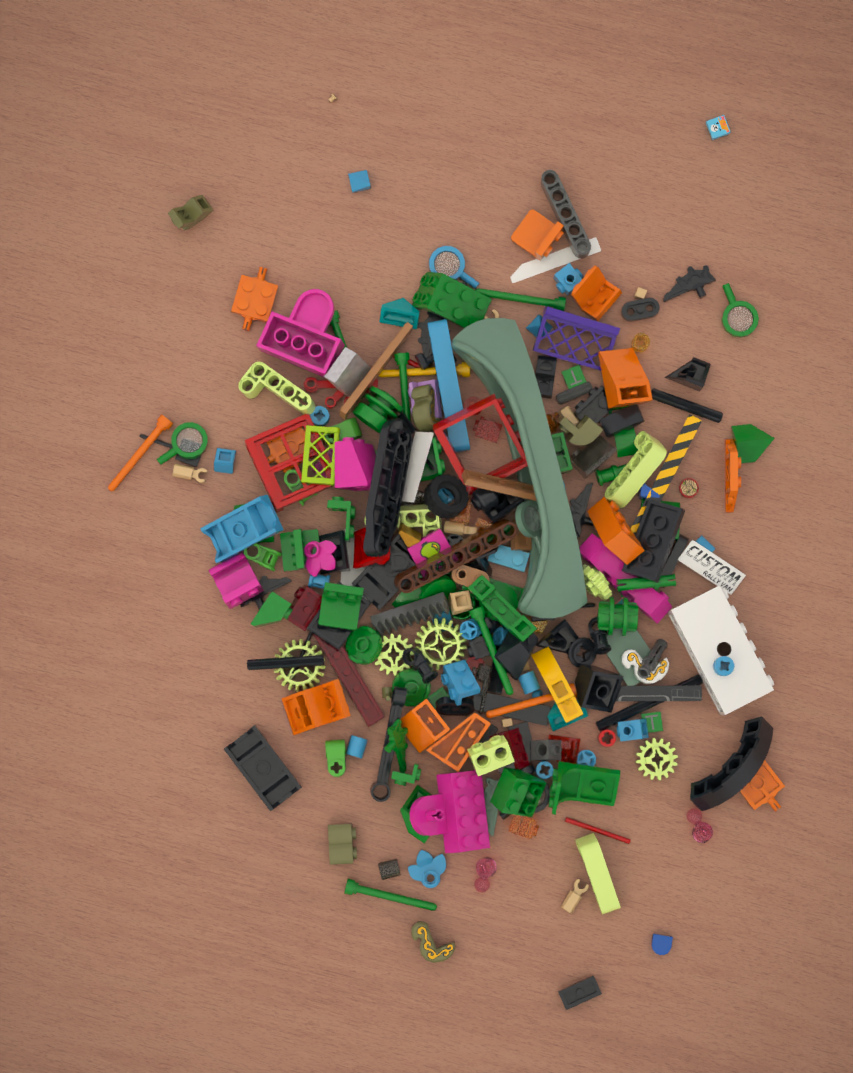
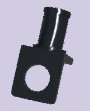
M498 547L477 557V561L466 566L484 571L490 578L492 568L486 556L496 553Z

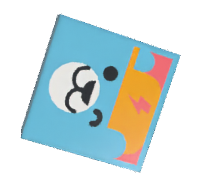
M724 115L706 121L712 140L731 133Z

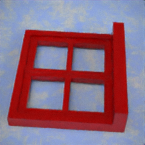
M309 413L245 440V446L276 513L283 511L284 507L332 487L331 485L323 484L307 486L306 483H302L304 488L284 496L274 476L275 473L294 466L301 481L302 473L297 464L303 461L304 453L294 457L284 435L301 427H304L306 431V425L314 426ZM311 432L310 442L313 443L319 438L318 433ZM280 437L290 459L270 467L261 445ZM321 440L314 445L320 453L325 451ZM314 449L309 451V458L318 456ZM326 452V453L323 455V457H324L329 463H331L330 458H329V456H328V454H327V452ZM320 457L319 462L324 469L328 465ZM330 467L325 471L326 477L331 479Z

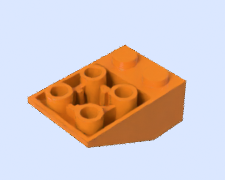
M633 348L598 352L608 409L635 404L642 405L652 401L649 380Z

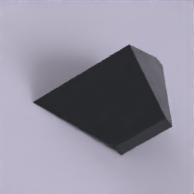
M693 357L691 361L664 378L700 392L705 384L711 364Z
M564 619L537 642L536 646L542 648L549 646L550 650L569 655L567 649L572 645L571 642H574L579 637Z

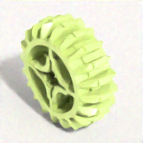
M435 618V625H432L431 621H427L429 628L422 625L421 629L424 633L417 632V636L421 639H415V643L420 644L416 647L422 651L425 658H428L431 667L433 663L436 664V670L440 669V665L444 666L447 663H454L453 660L456 662L461 661L458 655L461 657L465 655L460 649H467V645L461 644L466 642L467 639L460 638L463 633L457 632L459 629L458 624L451 627L453 620H450L447 625L445 624V618H442V623L438 624V618ZM441 629L449 631L455 638L444 637ZM435 630V640L425 644L428 634ZM439 636L440 640H443V642L446 643L443 646V653L441 651V648H439V646H436V644H438ZM457 644L455 652L446 658V649ZM427 650L437 651L441 659L431 656Z
M302 639L299 640V645H296V641L292 640L293 646L290 647L288 643H285L287 650L284 651L282 648H279V651L283 654L282 656L275 654V657H293L290 652L298 649L307 651L303 656L321 655L322 651L315 653L314 651L317 649V646L314 645L312 648H309L310 641H307L306 646H303ZM315 666L314 673L307 667H304L307 672L301 669L294 672L295 668H292L289 674L286 675L284 668L275 669L274 673H281L276 678L277 680L285 679L281 684L282 686H285L288 682L290 683L288 686L289 690L293 688V685H296L295 690L299 692L300 686L303 687V690L307 689V684L311 688L314 687L313 680L319 683L320 680L316 676L323 677L324 674L319 672V669H325L326 666ZM300 672L309 677V679L301 682L291 680Z

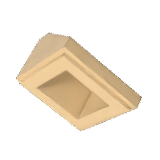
M469 590L449 594L448 600L452 615L473 609Z

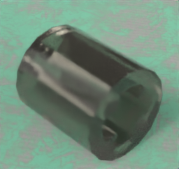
M397 859L378 863L382 880L401 876Z

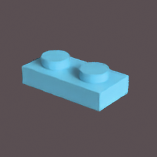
M500 545L496 553L489 555L488 562L525 572L530 553L514 551L510 547Z

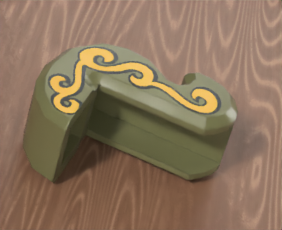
M431 385L415 387L411 393V398L414 399L412 417L415 426L421 432H434L433 424L441 421L435 417V391Z
M418 921L412 926V938L414 940L421 939L420 952L425 960L436 963L445 961L452 956L455 950V941L436 948L427 923Z

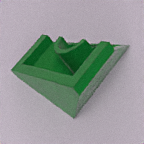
M752 424L731 426L732 437L738 451V457H741V464L756 462L775 439Z

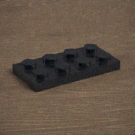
M649 499L635 534L645 551L628 565L624 563L622 571L658 583L685 510Z

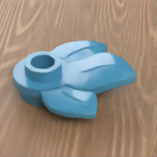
M420 850L417 856V865L408 867L409 874L414 880L421 881L425 887L434 888L439 884L440 875L446 869L445 857L443 854H440L433 859L428 852ZM430 874L434 876V881L432 882L427 880V876Z

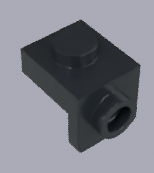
M484 637L468 642L470 646L466 648L470 658L474 657L475 660L490 655Z

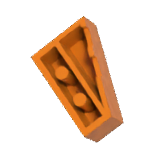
M603 497L587 512L604 546L628 565L645 550L626 523L624 516L618 511L620 509L613 500L610 502L606 497Z
M473 713L426 749V751L459 772L469 757L467 749L480 741L491 723L478 714Z

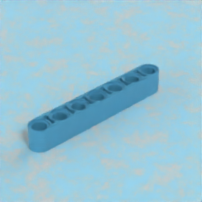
M444 319L428 322L427 325L444 418H447L463 410L448 324L447 320ZM465 419L446 428L448 438L456 452L470 450Z

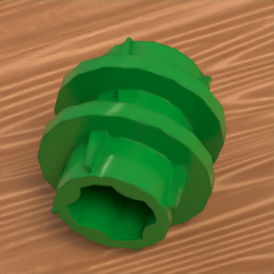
M610 597L609 601H600L597 618L599 630H606L608 635H612L613 629H621L622 636H626V632H636L638 625L637 603L628 602L626 597H623L622 604H614V597Z

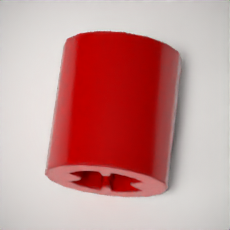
M602 730L598 734L597 740L601 746L610 747L616 742V735L612 730ZM606 732L608 733L607 735L612 737V739H609L608 744H606V741H602Z

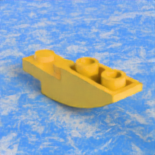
M549 646L532 654L531 656L565 722L568 723L584 715Z

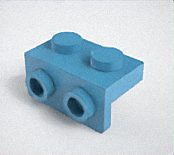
M466 660L443 666V674H441L442 683L444 686H447L451 700L455 701L457 706L461 705L462 698L480 693V686Z

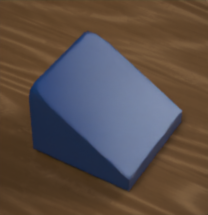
M643 484L639 489L638 498L646 499L650 490L651 497L660 498V495L646 484Z

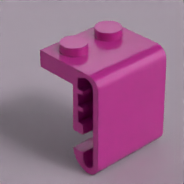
M243 551L209 569L229 609L264 591Z

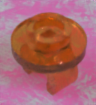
M557 412L551 415L546 414L551 433L555 432L560 425L554 418L558 415Z

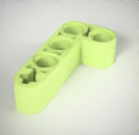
M263 362L252 364L239 382V390L249 399L258 396L265 387L302 414H312L315 410V402L307 393ZM264 369V373L257 376L258 371ZM279 380L278 385L272 386L273 381ZM253 384L251 390L245 391L248 385ZM294 390L292 396L286 397L287 392ZM301 399L303 402L308 403V405H302L299 400Z
M641 431L635 437L634 445L638 451L605 492L607 500L610 502L613 500L619 508L625 507L666 457L667 451L660 441L645 431Z
M426 504L402 505L397 528L402 523L408 527L422 526L423 537H425L430 530L435 531L440 528L442 531V521L437 515L435 518L427 516L426 513L431 511H429ZM414 513L417 518L410 519L407 514Z
M594 833L575 839L602 915L620 909V903L605 859Z

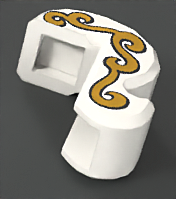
M627 650L621 656V663L624 668L629 669L632 665L635 677L644 684H653L661 680L668 672L669 662L666 657L658 663L654 671H651L648 678L643 679L637 673L643 660L635 650Z

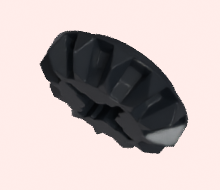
M586 637L577 638V640L571 642L572 645L567 649L569 652L567 658L571 661V664L578 668L581 663L591 665L596 658L594 642ZM580 648L586 650L582 653V656L576 655L580 652Z

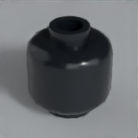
M477 488L472 492L470 500L477 511L488 512L499 504L500 493Z

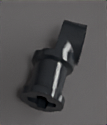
M595 617L589 621L588 628L595 645L594 653L602 655L611 651V646L608 645V632L606 630L594 631L592 629L593 625L597 623L598 617Z
M417 647L406 648L403 651V661L406 665H412L414 670L419 672L424 684L430 683L438 676L437 671H434L430 666L428 658H425ZM411 651L414 653V661L410 658Z

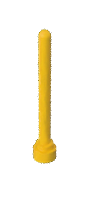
M466 362L455 366L456 373L459 376L470 377V367ZM429 367L421 370V368L407 369V376L437 375L435 367ZM399 369L383 370L379 377H400Z

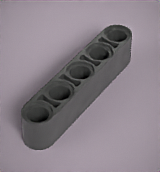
M546 170L541 177V187L558 222L564 225L562 231L573 254L580 259L586 258L590 253L591 243L558 174L553 170ZM552 177L555 182L547 184L544 179ZM560 194L563 199L555 201L552 196ZM568 211L571 216L564 218L561 216V212ZM577 228L579 234L572 235L569 233V229ZM581 244L585 245L587 247V251L580 252L578 251L577 246Z

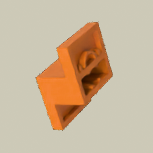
M339 679L282 698L293 735L351 716Z

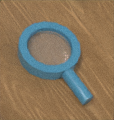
M442 246L432 253L429 259L430 272L443 273L455 280L460 278L474 289L478 287L480 283L464 272L465 260L463 254L458 249L452 246Z

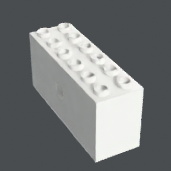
M719 585L668 611V615L719 714L727 715L773 691L772 686L774 682L770 675L766 676L763 670L765 665L760 657L757 658L754 652L756 651L752 640L748 641L745 635L747 630L744 624L738 622L736 618L738 613L733 605L730 606L727 600L729 598L725 588L721 589ZM721 642H726L730 645L731 652L727 657L733 660L735 666L734 671L727 676L717 675L713 669L714 661L722 657L717 652V646Z

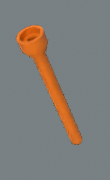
M160 415L157 419L156 428L109 484V491H114L161 432L171 428L173 423L164 415Z
M571 683L569 686L575 698H577L575 686ZM551 693L489 710L486 712V717L493 718L553 701L554 698Z

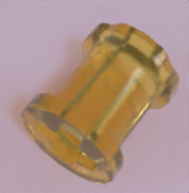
M638 333L634 336L631 347L635 352L643 353L650 344V338L645 333ZM643 340L644 344L638 346L637 342Z

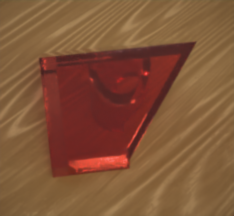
M549 734L548 740H561V760L555 761L576 764L580 739Z

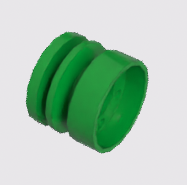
M371 386L369 392L374 397L365 394L364 397L369 404L366 405L359 402L352 413L360 421L380 434L383 424L387 421V417L392 419L398 418L392 410L402 413L404 408L390 394Z

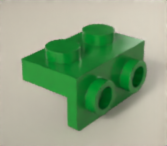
M419 764L414 765L412 775L393 771L391 779H395V784L406 786V782L414 784L415 780L419 781L421 769L418 768Z

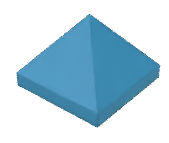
M540 314L526 327L535 337H537L542 320ZM546 321L544 327L549 332L553 326Z

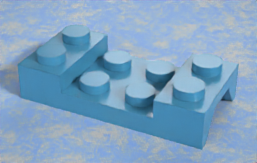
M268 495L259 496L200 528L204 534L211 538L217 551L215 556L216 563L223 562L263 539L284 530Z

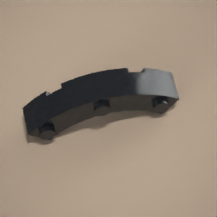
M762 716L745 721L743 734L740 739L741 746L722 765L720 772L714 776L711 774L702 780L691 783L690 800L701 811L714 808L732 798L752 780L762 766L773 737V727Z

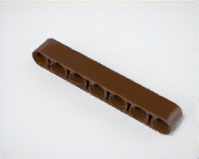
M508 519L500 520L399 573L394 579V584L401 592L410 593L513 539L518 534V527ZM510 525V526H511L510 531L505 534V533H504V528H505V526ZM489 534L494 535V539L491 542H487ZM472 543L477 544V547L474 551H470L469 549ZM455 552L460 553V556L457 560L452 559V556ZM438 561H442V567L435 569V564ZM421 570H425V576L418 578V573ZM408 579V585L401 587L402 580Z

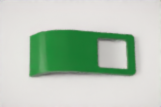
M629 406L613 408L611 411H609V415L612 414V411L623 409ZM634 428L631 430L625 429L614 435L618 458L634 455L638 451L634 445L636 437Z

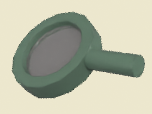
M532 500L525 501L517 506L515 512L516 524L524 536L534 538L540 554L541 524L538 504Z

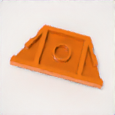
M725 439V513L734 512L738 488H741V476H738V469H741V457H738V451L733 439Z

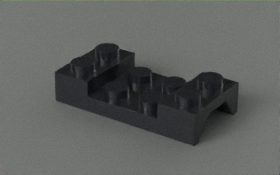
M398 534L391 541L390 552H405L410 558V564L407 568L409 569L415 563L407 551V546L402 537ZM389 559L384 565L377 563L369 565L351 584L354 587L364 588L363 595L380 611L399 591L394 584V579L396 575L403 571L391 572V562ZM408 579L402 580L401 587L408 581Z
M256 725L224 748L225 752L270 811L302 788Z

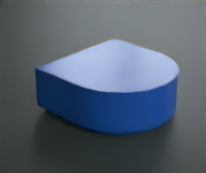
M653 934L651 942L653 951L658 955L667 954L671 950L673 937Z

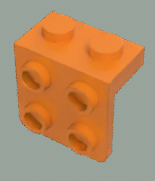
M532 209L512 234L511 240L541 261L544 256L547 258L553 249L551 247L555 241L558 242L563 236L564 232L562 230L564 225L558 221L554 224Z
M596 265L586 272L585 277L579 284L575 285L571 293L581 311L596 321L602 318L622 294L619 288L605 279L601 270Z

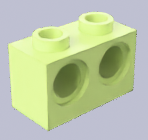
M504 735L493 736L488 741L475 743L471 748L467 749L478 776L515 762ZM498 748H503L501 752L495 753ZM480 755H485L482 760H477Z

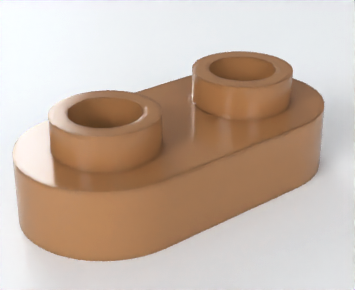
M466 565L451 571L452 580L466 587H469L481 575L490 581L486 572ZM459 571H464L465 576L463 578L458 576Z

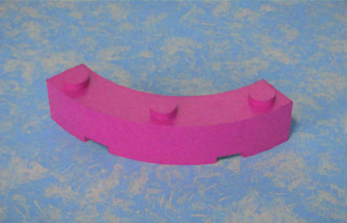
M593 533L579 547L580 555L590 565H593L600 571L616 590L618 586L624 585H616V579L640 578L624 573L622 571L624 562L604 546L601 538H598ZM653 588L619 592L628 598V601L631 603H637L640 611L657 624L672 608V605L668 602L670 598L664 592L660 591L658 593Z

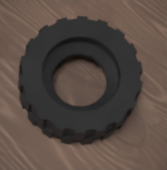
M442 474L435 477L424 490L425 504L428 506L429 511L433 512L435 516H439V518L450 519L456 517L464 510L469 501L466 486L463 485L461 480H458L455 476H450V474ZM442 488L449 490L455 498L454 503L451 505L443 503L438 496V491Z

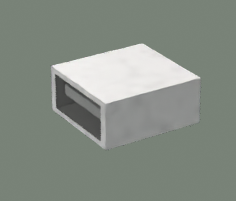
M345 347L324 377L341 393L350 397L371 367L357 353Z

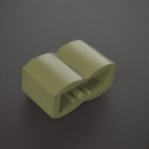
M352 823L328 824L330 865L354 863V859H357V847H353V839H356V827L352 828Z

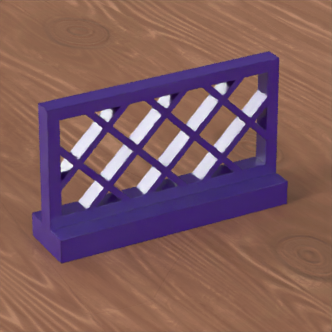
M545 306L532 351L601 371V367L595 365L592 359L598 355V352L590 355L586 346L595 341L600 351L613 350L620 328ZM547 319L553 320L557 326L555 330L549 333L544 327ZM570 325L573 327L575 334L566 338L561 329ZM559 330L564 340L554 345L549 335ZM587 330L590 331L594 339L584 344L579 334ZM577 336L582 345L572 350L568 340ZM603 336L610 337L609 346L602 349L598 339ZM547 337L552 347L546 350L539 349L540 340ZM565 342L570 352L565 355H559L556 347ZM584 348L588 357L582 361L577 360L574 352Z

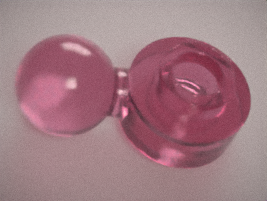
M696 808L690 809L687 813V820L695 825L692 830L693 838L699 843L708 842L713 836L711 826L701 822L702 813Z
M485 857L476 864V871L480 877L475 880L474 887L478 892L483 893L489 889L490 882L488 877L496 873L497 866L492 858Z

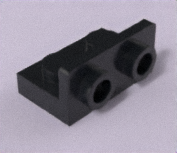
M603 386L599 389L597 387L592 389L588 394L590 397L585 402L581 400L574 407L576 409L574 414L580 421L587 415L597 424L600 419L613 409H608L605 388Z

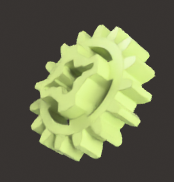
M584 564L583 572L586 591L594 597L599 596L601 600L606 601L613 595L609 589L610 583L600 571L595 568L591 569L589 565Z
M391 634L390 639L383 636L382 648L387 643H389L390 647L386 652L379 654L375 665H381L380 671L386 669V675L393 671L394 676H396L397 671H402L404 667L410 668L405 662L398 667L399 660L403 658L404 650L397 648L396 642L402 644L405 649L412 648L413 645L406 644L407 638L402 641L400 634L397 638H394V635ZM392 646H394L396 653H399L395 664L392 657H388V654L392 652ZM381 659H387L391 662V667L386 666Z
M652 738V743L646 740L645 747L639 746L642 751L641 753H636L640 759L636 760L635 763L641 764L638 771L644 770V777L650 774L651 780L655 776H657L658 780H661V775L668 778V771L674 773L671 767L672 765L677 766V763L673 761L678 758V755H673L672 752L676 749L669 748L670 742L663 744V739H660L657 743L656 739ZM659 746L664 748L668 754L660 752ZM649 748H651V753L649 754V756L644 757L645 752ZM656 753L658 757H661L657 765L656 762H652V758L655 757ZM666 761H669V764L666 767V769L662 771L663 764ZM645 764L653 766L654 772L650 771Z

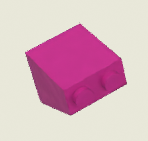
M351 437L342 438V441L335 442V488L351 491L370 490L376 453L372 444L365 443V440H354Z

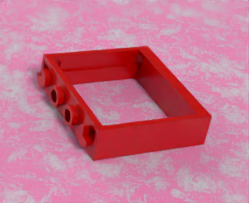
M495 393L433 424V430L463 485L465 484L462 473L465 468L444 429L491 405H494L521 457L497 468L487 475L505 478L528 466L519 431H514L512 427L514 421L510 414H505L503 410L506 408L501 397L497 399ZM465 485L469 496L477 489V487Z

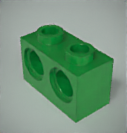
M564 433L552 434L561 474L569 473L573 468Z

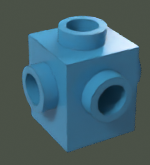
M568 263L554 274L553 279L557 283V289L562 294L565 292L568 296L572 293L575 285L580 283L583 275L577 268L574 269Z

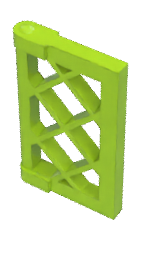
M306 425L301 483L335 485V442L339 441L340 428ZM311 432L320 435L313 443L310 442ZM327 434H334V443L332 445L325 438ZM321 439L329 445L322 453L314 446ZM312 447L318 453V456L310 462L309 451ZM330 449L333 450L331 463L323 457ZM321 457L328 466L318 472L312 464ZM310 466L317 473L314 477H307L308 467ZM329 467L331 468V479L324 478L321 475Z

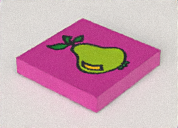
M438 528L421 538L419 543L406 549L416 565L449 548L450 545L441 529ZM453 554V556H452V559H453V560H457V557H456L455 554ZM438 561L435 564V569H440L443 562ZM425 570L420 571L422 577L426 574Z

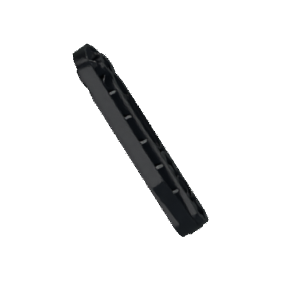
M399 418L387 420L380 432L366 507V533L363 544L365 554L371 557H380L389 552L391 539L398 525L412 447L411 430L408 424Z

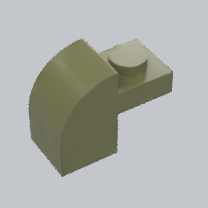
M199 195L192 197L184 206L173 208L168 215L178 229L183 228L185 231L206 218L213 209L205 197Z
M562 414L557 419L560 423L558 427L566 434L569 433L566 439L575 445H587L593 442L603 431L587 415L576 426Z

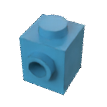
M646 719L618 722L617 735L620 738V742L649 738Z

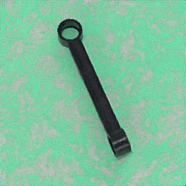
M394 686L387 729L397 719H401L407 688ZM387 730L377 781L370 788L373 799L378 802L386 801L391 794L388 780L394 750L388 753L384 749L389 743ZM376 786H386L387 794L381 798L376 797L373 793Z

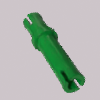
M675 574L662 575L658 583L643 578L616 579V585L624 584L623 586H618L617 591L654 588L656 590L659 587L676 586V581H668L674 580L676 577Z

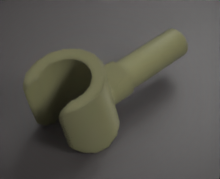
M392 687L382 688V698L390 701L393 693Z

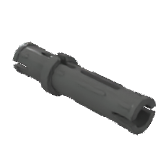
M658 639L648 656L643 658L642 665L637 671L639 677L646 679L651 671L656 669L658 660L668 646L665 640Z

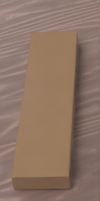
M466 469L462 473L465 485L537 501L533 485Z

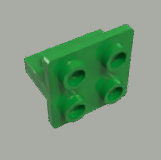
M297 529L293 530V532L280 534L283 570L295 571L306 569L307 557L305 556L304 548L311 541L320 543L319 531L317 529L304 531ZM314 548L312 553L315 554L317 549Z

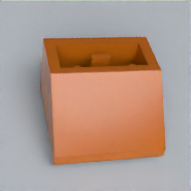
M427 699L400 719L402 721L401 727L408 729L406 737L419 753L450 730Z

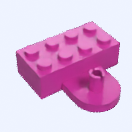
M311 289L300 295L289 318L272 311L258 340L257 348L261 352L324 377L345 346L341 339L326 333L334 315L335 307L333 300L326 292L319 289Z
M475 770L436 775L438 794L419 797L411 806L410 822L413 829L423 836L443 834L445 853H459L490 848L482 775L478 776Z

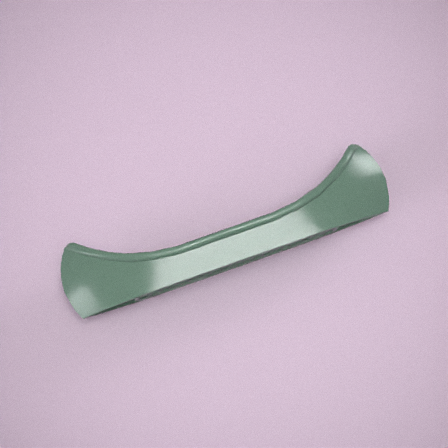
M486 318L467 326L459 332L452 341V349L475 372L489 394L495 393L497 399L501 397L506 407L503 409L505 414H510L514 421V425H512L514 431H519L528 465L516 472L518 482L531 484L534 488L537 500L535 502L538 504L541 524L540 554L534 538L531 537L532 550H530L528 575L518 608L522 613L532 617L549 619L563 617L584 606L587 603V593L574 522L541 393L516 321L506 318ZM504 426L512 459L515 460L521 456ZM527 507L525 510L528 527L534 531L537 526L536 515L531 508Z

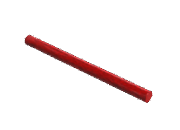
M568 817L565 819V822L627 844L631 841V839Z

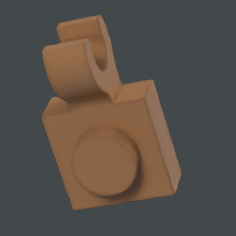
M518 529L516 537L511 539V550H532L531 538L524 536Z

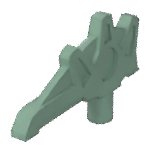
M488 777L486 779L488 786L484 790L488 832L491 836H494L498 809L490 800L499 780H493Z

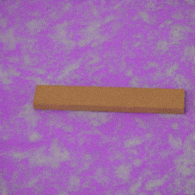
M408 322L405 323L341 407L339 413L341 418L345 420L411 334L413 325Z

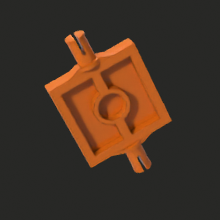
M259 267L257 277L251 278L241 275L231 312L245 318L243 330H245L248 323L246 331H250L252 320L267 323L278 285L264 280L267 272L266 268L263 270V267Z
M302 427L284 435L294 457L304 453L306 431ZM280 437L266 442L271 454L266 457L269 460V464L274 461L279 464L290 459ZM291 466V467H288V468L284 469V470H283L284 474H285L288 470L294 469V466Z
M764 760L752 780L739 792L753 810H756L762 804L769 803L773 810L777 811L781 806L774 797L785 785Z

